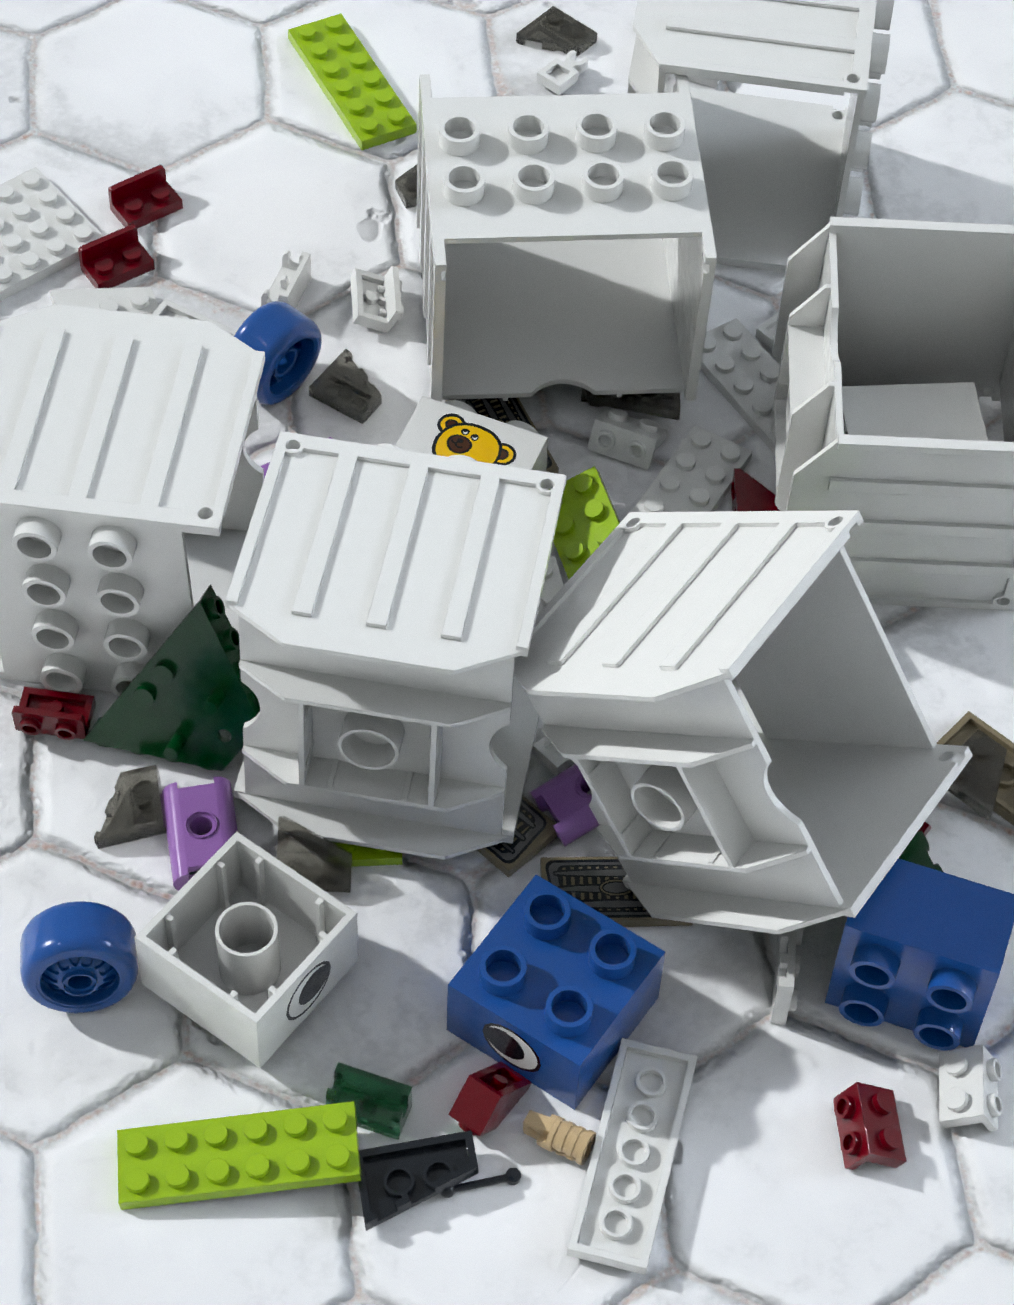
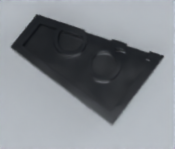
M472 1130L359 1150L361 1181H358L366 1231L478 1174L479 1169Z

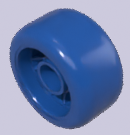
M281 301L270 302L259 307L242 323L234 337L255 351L265 352V363L257 390V400H259L260 404L273 405L285 400L301 386L313 369L322 345L321 331L317 324L292 305Z
M75 901L45 909L30 920L21 936L20 975L25 990L36 1002L60 1012L87 1013L114 1005L132 990L137 980L138 958L134 939L136 936L135 929L121 912L100 903Z

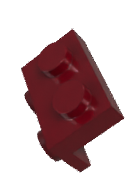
M24 687L19 706H13L12 709L15 729L28 735H38L40 733L55 735L64 740L84 739L89 732L96 705L95 696Z
M856 1082L834 1097V1112L844 1167L846 1169L854 1170L865 1162L898 1168L907 1162L893 1090Z

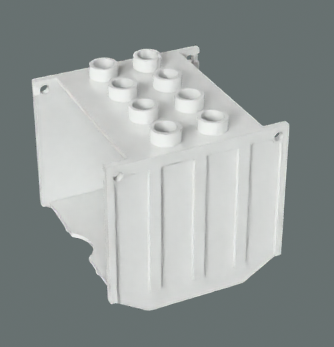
M894 0L637 1L633 22L636 39L628 76V93L673 92L675 74L844 96V92L850 93L848 107H845V110L833 109V105L689 87L694 115L698 116L696 131L716 247V264L785 273L788 257L829 223L830 216L842 217L843 213L859 214L864 178L852 177L850 173L851 171L863 172V170H867L872 132L858 129L859 125L871 127L872 123H876L881 84L869 83L868 78L880 80L881 74H885L891 34L876 33L874 29L890 30Z
M419 74L417 228H420L419 263L420 273L423 276V315L426 318L427 365L430 368L431 399L442 402V400L502 398L503 401H508V398L532 397L537 391L550 385L572 384L588 390L593 395L616 394V397H622V394L684 392L685 401L696 400L717 254L688 76L675 74L676 80L673 92L432 98L430 74Z
M830 216L829 223L790 255L787 261L772 345V356L780 365L773 401L776 466L775 505L780 511H860L864 521L859 527H852L849 534L851 537L844 544V548L871 604L1014 611V225ZM974 382L978 400L980 397H991L992 401H1000L1001 399L1004 441L844 434L842 386Z
M54 304L0 321V678L42 683L46 688L54 691L78 693L83 688L113 692L119 697L200 600L210 584L216 596L222 599L225 606L228 589L264 482V468L260 467L250 458L245 449V440L250 434L257 431L260 425L257 390L265 363V352L255 351L213 322L206 320ZM225 609V614L231 626L239 633L238 614L233 610Z
M280 431L225 599V609L233 610L238 614L241 682L254 692L260 704V712L257 716L245 722L243 726L242 753L244 758L235 784L234 798L244 800L286 834L445 860L502 842L513 844L539 722V715L527 693L514 678L515 657H528L567 475L479 462L465 455L446 457L407 451L387 443L368 445Z
M859 510L629 512L537 615L528 657H515L514 678L523 687L544 724L541 728L543 733L562 757L570 758L581 771L592 791L589 807L599 823L597 830L615 852L627 873L622 880L625 887L633 892L652 918L779 935L844 915L845 917L855 918L973 756L969 746L936 743L844 548V544L851 537L849 534L852 527H859L864 521ZM736 678L763 733L757 732L731 680Z

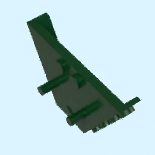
M211 584L205 590L200 600L104 715L97 719L83 741L96 743L102 747L128 750L137 755L146 754L164 758L169 762H182L199 766L205 770L223 771L243 748L244 723L257 716L260 712V704L254 692L241 682L239 633L231 626L225 614L224 603L219 596H216ZM227 730L230 735L224 738L220 735L219 731Z

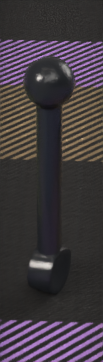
M509 1168L503 1175L460 1183L440 1194L444 1198H450L457 1192L504 1182L509 1185H517L521 1180V1172L517 1168Z

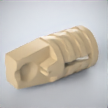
M529 1110L523 1121V1132L536 1139L538 1146L550 1152H556L557 1155L565 1156L566 1159L576 1161L581 1166L585 1164L590 1156L596 1140V1132L586 1130V1128L577 1126L571 1121L568 1122L560 1116L552 1114L548 1117Z

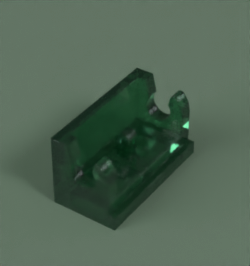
M338 1062L334 1071L332 1089L328 1088L326 1092V1105L354 1101L358 1127L399 1140L412 1108V1086Z

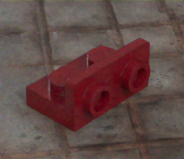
M162 165L153 167L108 188L110 210L124 227L133 224L138 229L183 209L182 199L166 181V172Z
M133 224L78 248L81 271L95 288H113L155 269L154 260L139 242L138 231Z

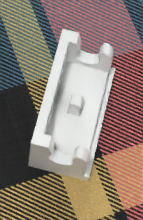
M290 250L285 251L282 257V266L270 289H266L261 296L260 307L274 301L286 302L295 308L297 307L311 280V253L302 251L299 263H295L290 258Z

